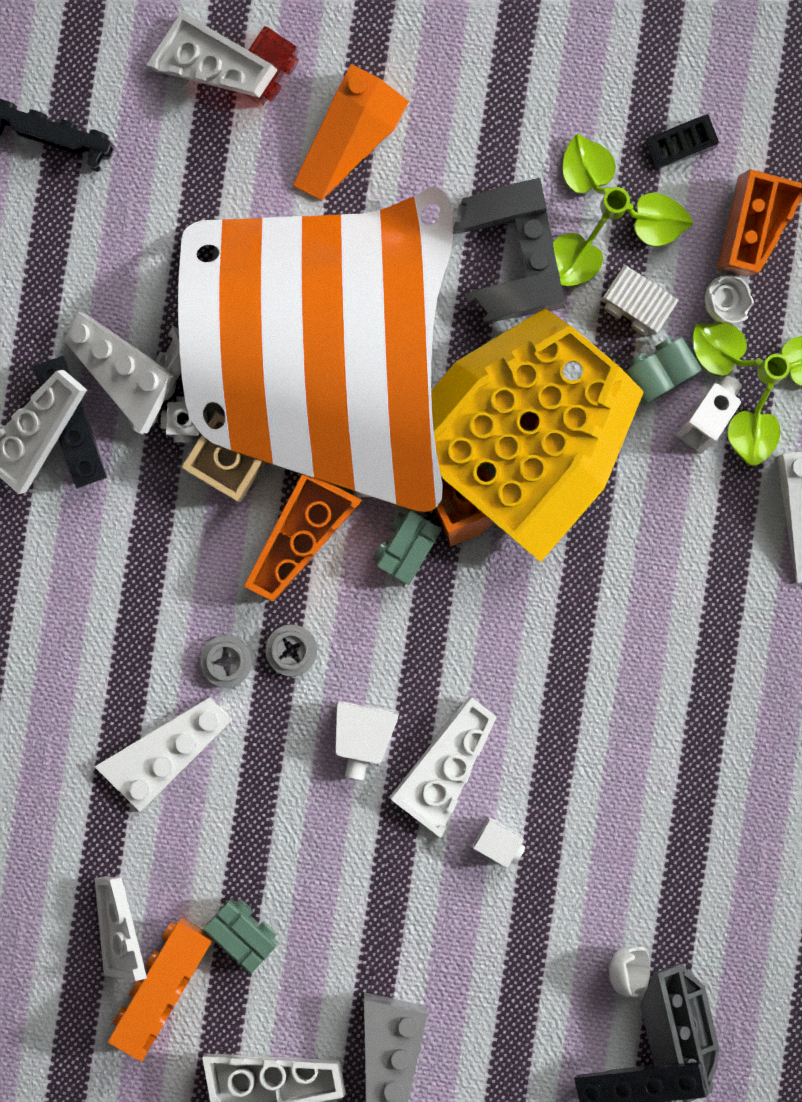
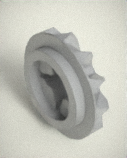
M290 624L279 627L270 635L266 643L267 660L270 666L282 675H301L309 670L316 660L317 644L314 636L302 626ZM283 638L292 645L303 641L304 644L297 651L301 662L298 663L292 656L280 659L279 656L286 650Z
M227 635L219 636L212 639L204 647L200 665L203 674L211 683L220 687H232L243 682L250 673L252 656L248 646L239 638ZM224 647H226L230 657L240 658V661L231 664L229 675H227V670H225L223 665L213 664V661L223 658Z

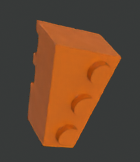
M752 169L738 175L718 261V270L745 277L760 273L778 243L779 236L788 221H791L796 213L795 210L802 200V183Z

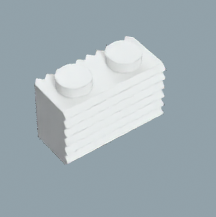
M624 265L601 301L606 304L604 309L609 314L619 319L623 315L633 322L631 327L644 336L651 333L655 336L679 300Z

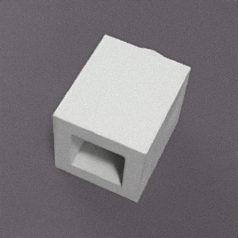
M490 817L486 820L473 843L475 850L507 868L511 861L516 864L525 850V846L522 845L524 839L521 835Z

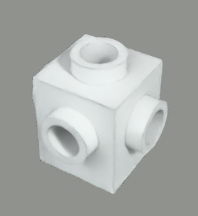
M176 397V402H167V410L162 409L161 429H166V435L174 437V443L193 444V438L199 439L202 434L192 423L190 417L184 425H180L177 422L178 415L181 413L188 414L185 397ZM203 410V418L208 425V412Z

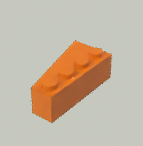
M302 474L244 587L271 601H275L362 503V500L326 481Z
M183 917L180 918L177 924L170 922L161 938L166 941L161 952L154 950L145 965L149 969L147 978L144 981L137 980L128 994L133 997L127 1009L121 1006L112 1022L117 1027L108 1043L140 1062L144 1060L213 941L202 928Z

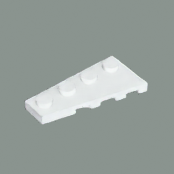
M183 12L180 13L146 65L155 72L259 98L277 72V69L269 62Z
M78 312L64 341L140 433L148 434L176 376L87 314Z
M469 696L390 795V799L441 838L446 829L445 825L449 816L457 805V799L461 790L469 779L472 766L477 756L480 755L497 717Z
M210 697L96 765L95 768L141 812L232 719Z

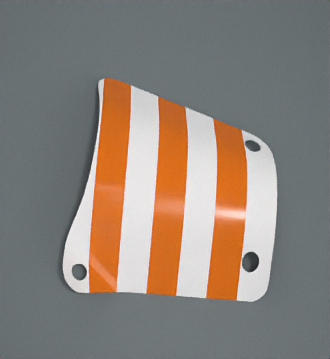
M431 187L387 208L362 214L201 220L189 225L183 231L181 239L178 326L185 403L190 420L197 430L207 440L216 445L414 511L427 512L435 509L442 500L443 485L433 429L431 359L437 297L453 244V216L447 194L437 187ZM432 203L438 205L440 209L439 219L434 224L425 225L421 220L423 209ZM204 245H214L219 249L220 253L216 260L202 262L197 258V251ZM208 403H218L225 412L224 425L219 429L210 428L204 421L203 410Z

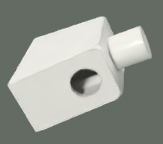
M726 376L720 385L714 383L701 397L675 436L702 454L718 439L741 404L740 399L736 397L742 388L741 383L731 376Z
M342 701L338 702L336 755L348 758L345 772L346 777L364 780L367 762L381 764L399 713Z

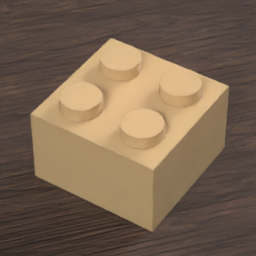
M215 412L208 426L212 429L221 428L224 425L225 417ZM201 435L182 468L241 503L266 462L216 445Z

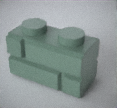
M408 510L406 515L399 512L390 528L395 532L389 543L383 540L373 557L378 559L377 567L410 585L442 529L413 511Z
M230 898L204 926L203 931L243 969L252 974L276 948L278 941L275 939L277 933L265 921L259 924L251 917L253 910L243 900L239 899L235 902Z

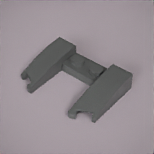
M541 177L463 198L461 205L466 206L462 223L455 222L453 227L454 233L458 234L516 222L526 274L525 278L466 293L467 301L470 304L477 300L487 312V315L483 318L485 324L536 314L544 308L549 311L565 308Z

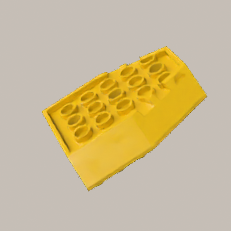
M544 308L456 361L431 390L433 429L441 477L538 561L542 562L605 489L644 391L615 362L570 324ZM574 362L582 367L583 373L578 380L571 381L563 375V369L568 363ZM526 413H534L539 418V425L533 431H526L520 426V419ZM491 463L496 468V475L491 481L484 482L478 478L477 469L481 464Z

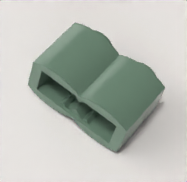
M671 336L655 346L658 351L655 354L647 357L645 353H642L628 362L630 368L625 373L644 391L641 398L644 406L702 371L682 337L674 341Z

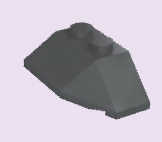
M676 964L653 973L640 1004L654 1065L702 1062V1077L706 1082L708 1094H710L713 1090L712 1080L716 1072L720 1049L706 989L693 974L687 971L683 964ZM687 1099V1100H682V1101H683V1102H691V1101H694V1100H696V1099Z

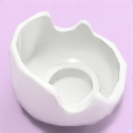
M731 274L715 278L709 284L704 296L706 311L715 321L724 324H736L748 319L747 314L754 304L748 284L741 277Z
M625 947L618 950L612 957L609 965V979L614 991L624 997H639V994L636 992L646 990L649 985V955L644 947Z

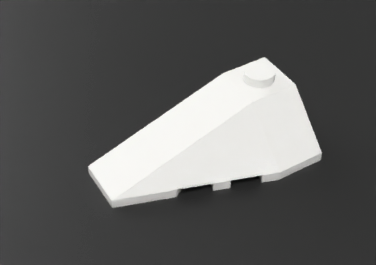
M802 451L776 456L796 583H802Z

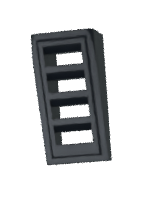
M708 114L645 139L655 170L716 149L719 144ZM701 127L706 142L701 143L696 131L697 128ZM683 133H689L693 144L692 148H688ZM672 137H676L681 151L677 154L670 139ZM661 141L664 142L669 156L663 159L658 145Z

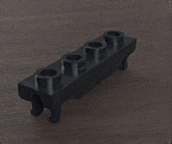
M0 99V136L5 126L8 125L16 131L18 136L76 155L89 152L87 164L95 172L101 170L99 165L104 157L111 159L115 146L111 140H108L109 135L91 129L90 133L77 130V124L60 119L59 123L47 120L48 116L37 110L29 109V112L25 113L17 110L18 106L14 103Z
M65 356L32 366L40 387L56 371L65 370L71 375ZM80 401L58 438L76 489L108 478L82 401Z
M702 1062L666 1063L611 1069L605 1072L581 1074L574 1078L579 1102H667L706 1098L708 1095L706 1082L702 1077Z

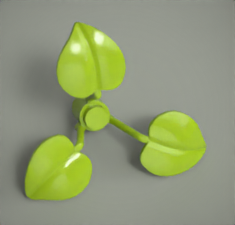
M576 134L572 138L565 151L562 163L563 178L566 185L577 194H585L592 188L596 193L603 194L604 197L600 203V210L603 215L586 241L580 234L571 232L562 234L553 242L561 286L566 287L577 286L591 280L601 269L603 253L599 248L591 245L607 219H618L627 211L632 218L637 219L634 225L637 237L643 243L653 247L665 246L671 243L693 225V220L689 213L679 203L666 195L648 193L641 196L637 202V212H635L626 190L620 187H613L611 189L609 187L600 188L599 186L607 185L612 180L616 169L615 160L611 153L602 145L590 141L580 134Z
M721 322L698 323L693 329V350L699 364L707 372L715 376H727L732 372L735 364L740 367L756 366L758 367V378L762 383L766 384V388L754 413L749 411L739 412L730 420L727 428L728 441L734 451L748 465H759L774 452L779 443L781 433L779 422L775 416L771 414L760 415L761 409L771 390L788 373L791 380L796 385L802 387V336L790 339L782 347L780 354H772L764 361L760 358L743 361L740 358L746 352L747 343L741 330L731 324Z

